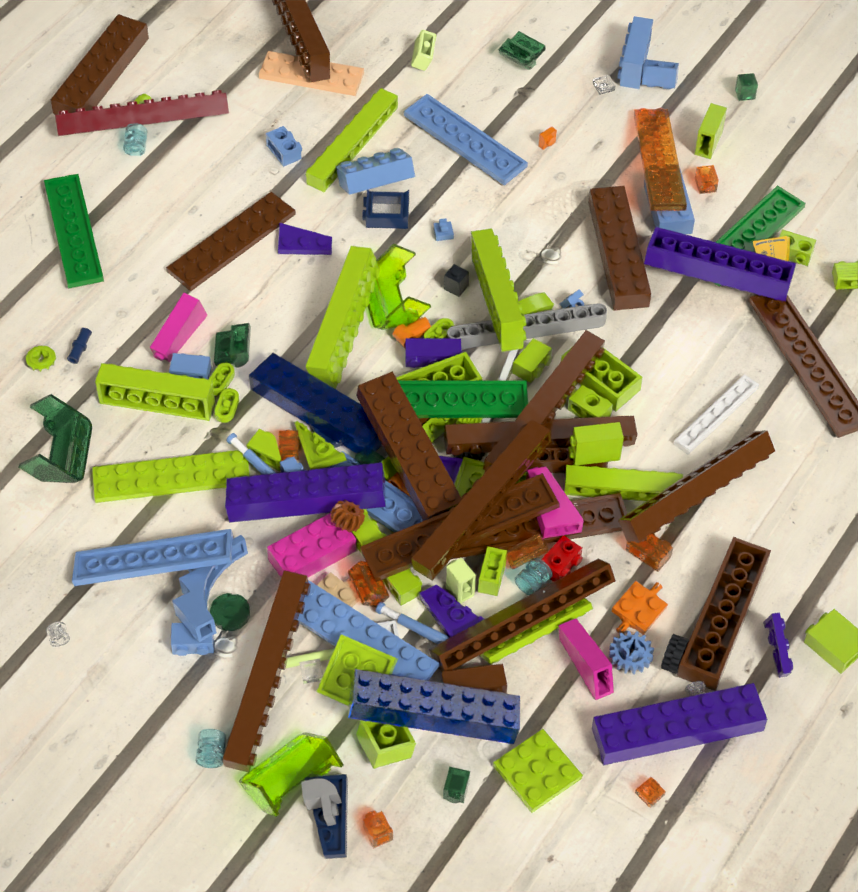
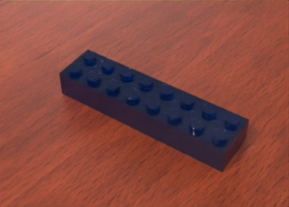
M272 353L249 374L250 389L316 428L321 433L366 460L382 446L360 403L277 354Z
M355 669L350 687L348 718L514 744L520 730V696Z

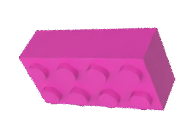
M331 513L269 545L267 547L268 560L280 577H282L284 570L310 577L356 552L355 536L352 532L342 531L340 527H335L336 524L331 522Z

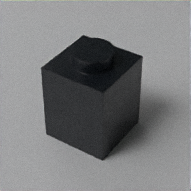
M453 264L444 275V290L460 297L469 286V271Z

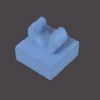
M445 218L439 219V223H433L436 241L454 239L451 221L447 222Z
M579 289L559 304L563 309L568 306L569 308L575 307V304L584 306V302L579 299L584 294Z

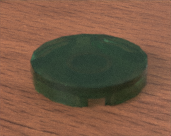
M226 593L218 596L212 602L210 614L218 629L235 631L242 628L248 622L250 606L243 596Z

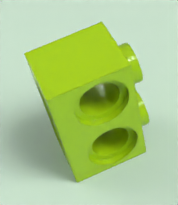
M782 229L779 237H790L789 261L808 266L814 252L816 239Z
M487 547L479 577V593L498 596L506 566L507 550Z

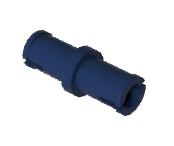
M81 328L77 339L73 341L72 350L67 357L70 363L78 364L82 353L86 351V344L92 334V331L88 328Z

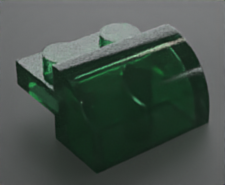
M518 31L512 39L508 38L498 50L500 55L530 70L536 65V60L546 48L544 44Z
M249 323L231 325L230 331L216 332L214 363L216 366L221 363H230L239 368L249 361L251 326Z

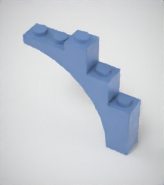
M242 535L233 539L232 563L248 554L246 541ZM232 563L188 569L190 573L179 578L184 595L172 600L175 614L198 642L217 633L214 619L207 609V601L215 581Z

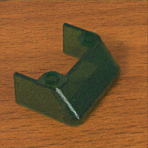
M49 394L30 404L31 409L44 416V429L53 436L50 457L48 459L38 454L20 463L18 468L42 482L77 483L83 480L92 434L90 419L53 394Z

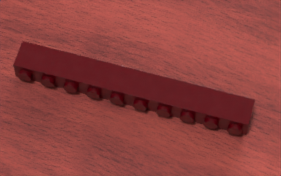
M222 90L211 91L212 95H205V92L195 93V97L189 98L188 94L179 95L178 99L171 100V97H163L159 102H154V99L144 100L143 104H137V101L127 102V106H120V103L110 104V108L103 109V106L92 107L93 110L86 111V108L75 109L74 113H69L68 110L58 111V115H55L58 136L229 114L227 95L222 93Z

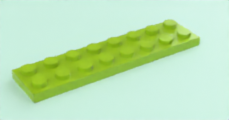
M239 450L92 467L95 503L226 488L227 478L250 476L248 460L243 457Z

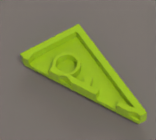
M294 422L310 470L324 469L346 461L343 452H338L331 443L326 442L317 433L309 431L303 423Z

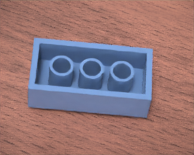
M634 16L632 23L629 22L627 32L630 34H626V45H623L622 50L624 57H620L619 67H622V69H619L618 79H620V86L640 89L643 65L647 59L650 47L653 19Z
M400 148L391 149L387 153H375L374 156L369 158L360 157L354 162L345 161L341 165L336 166L340 187L349 195L415 177L412 157Z
M671 168L646 171L644 188L655 227L682 234H692L695 218L681 169Z

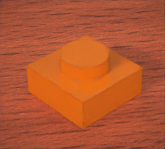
M553 126L539 134V147L542 150L556 142L557 130Z

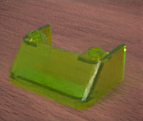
M394 243L376 260L380 268V275L376 278L374 291L371 292L369 297L368 309L372 324L380 330L396 328L401 324L407 326L418 320L431 308L430 304L410 296L405 300L402 299L399 284L406 278L405 265L416 253Z
M305 732L296 736L245 774L239 780V783L264 813L277 817L279 815L278 810L283 802L281 798L304 781V777H310L312 774H320L322 776L331 770V766L341 768L344 764L327 737Z

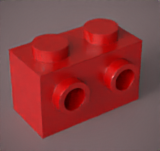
M563 535L540 560L539 572L553 582L570 574L571 569L574 566L577 567L583 559V547Z

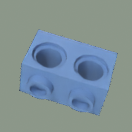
M282 126L266 133L267 147L283 167L301 159L302 146L299 142H296L291 131Z

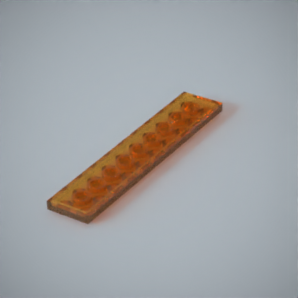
M634 109V120L650 211H686L687 203L668 109Z

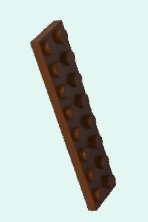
M270 192L167 266V273L189 291H192L280 227V223L284 224L296 215V211L273 192Z

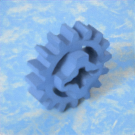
M628 631L626 636L620 633L619 638L614 637L613 643H610L609 657L612 658L611 663L612 665L618 664L617 670L624 668L625 674H627L628 670L635 674L637 669L642 673L644 667L649 668L650 662L653 661L654 648L651 647V641H645V635L639 637L638 632L631 635V632Z

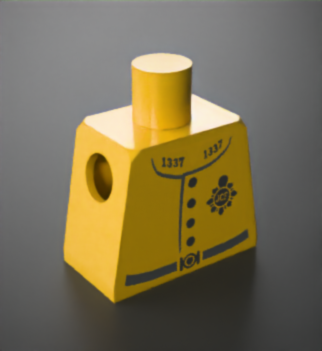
M784 236L753 241L756 253L789 261L790 237Z

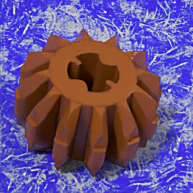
M338 501L331 510V522L336 524L335 527H340L342 531L356 532L364 522V510L359 508L360 505H355L353 501Z

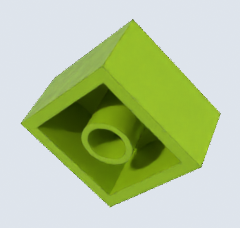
M399 710L360 720L356 736L373 769L412 757L416 742Z

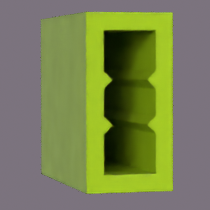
M710 103L698 131L694 155L708 159L712 158L723 132L727 107Z
M620 422L574 427L573 435H570L571 447L568 449L569 457L573 458L574 465L619 461L621 459L624 439Z
M833 609L829 613L825 612L816 625H810L805 631L804 643L840 674L858 659V628L837 610Z

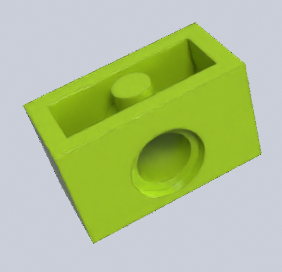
M584 385L569 398L568 410L579 418L610 417L612 414L613 404Z

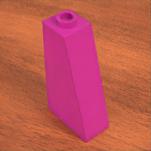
M186 293L182 294L150 346L156 359L160 361L164 359L170 362L173 353L179 352L205 320L207 313L199 299Z
M535 467L527 470L526 480L539 474H544L560 504V508L537 516L543 539L582 532L583 518L547 467Z
M577 618L559 625L560 641L594 699L598 700L614 693L612 664Z

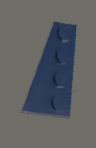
M347 774L304 777L305 781L317 778L325 779L336 787L342 803L337 804L339 815L335 816L336 824L327 825L322 807L313 809V814L325 859L346 858Z

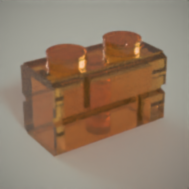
M653 533L640 543L627 541L626 551L659 572L671 558L673 547H671L668 541L659 539Z
M359 561L348 570L362 605L377 607L380 602H385L389 598L383 580L375 582L365 561Z

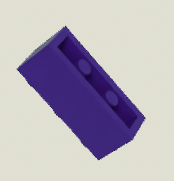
M406 338V367H426L462 353L461 339Z

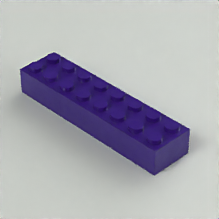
M659 227L654 229L644 264L651 267L665 269L688 277H695L781 301H786L796 263Z
M382 463L227 478L225 508L229 523L331 513L335 504L338 501L344 500L348 502L353 501L355 505H360V509L386 507Z
M752 683L593 717L592 731L604 766L762 732L768 719L755 684Z

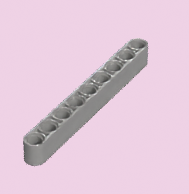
M597 303L526 314V326L523 327V330L525 329L526 339L600 328L606 323L607 308L605 305ZM491 320L450 327L447 331V338L461 339V349L499 344Z

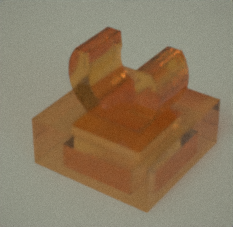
M652 777L635 790V794L649 808L664 797L666 793Z

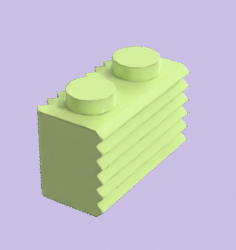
M421 30L414 44L412 67L423 71L428 68L433 59L436 34Z
M463 558L451 561L446 567V589L461 604L475 595L476 574Z

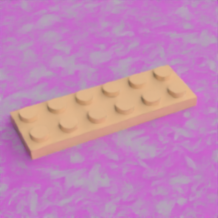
M268 51L259 72V79L356 96L364 75V68L330 62V79L310 82L309 77L305 76L304 66L300 65L299 56Z

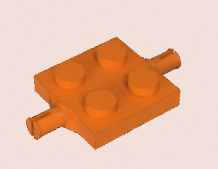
M637 581L631 585L611 610L622 621L619 627L616 628L618 633L624 634L628 627L636 629L643 635L648 631L668 606L665 601L656 595L663 588L661 584L659 585L656 582L650 590Z

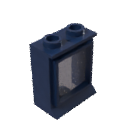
M367 190V197H363V207H366V210L362 212V220H366V228L408 229L409 190L405 192H374Z

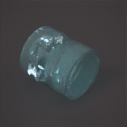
M137 123L126 127L123 144L125 153L130 156H141L145 153L148 134L146 127Z
M534 558L515 577V583L522 592L531 595L538 591L542 584H545L552 577V571L545 562Z
M205 729L199 732V748L197 749L195 760L199 766L218 768L223 765V749L226 743V734L216 729Z

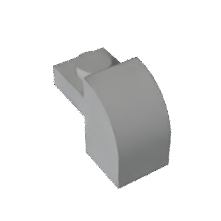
M320 778L302 781L303 799L307 809L312 810L322 807L327 825H335V816L339 815L337 804L342 803L336 787L330 781Z

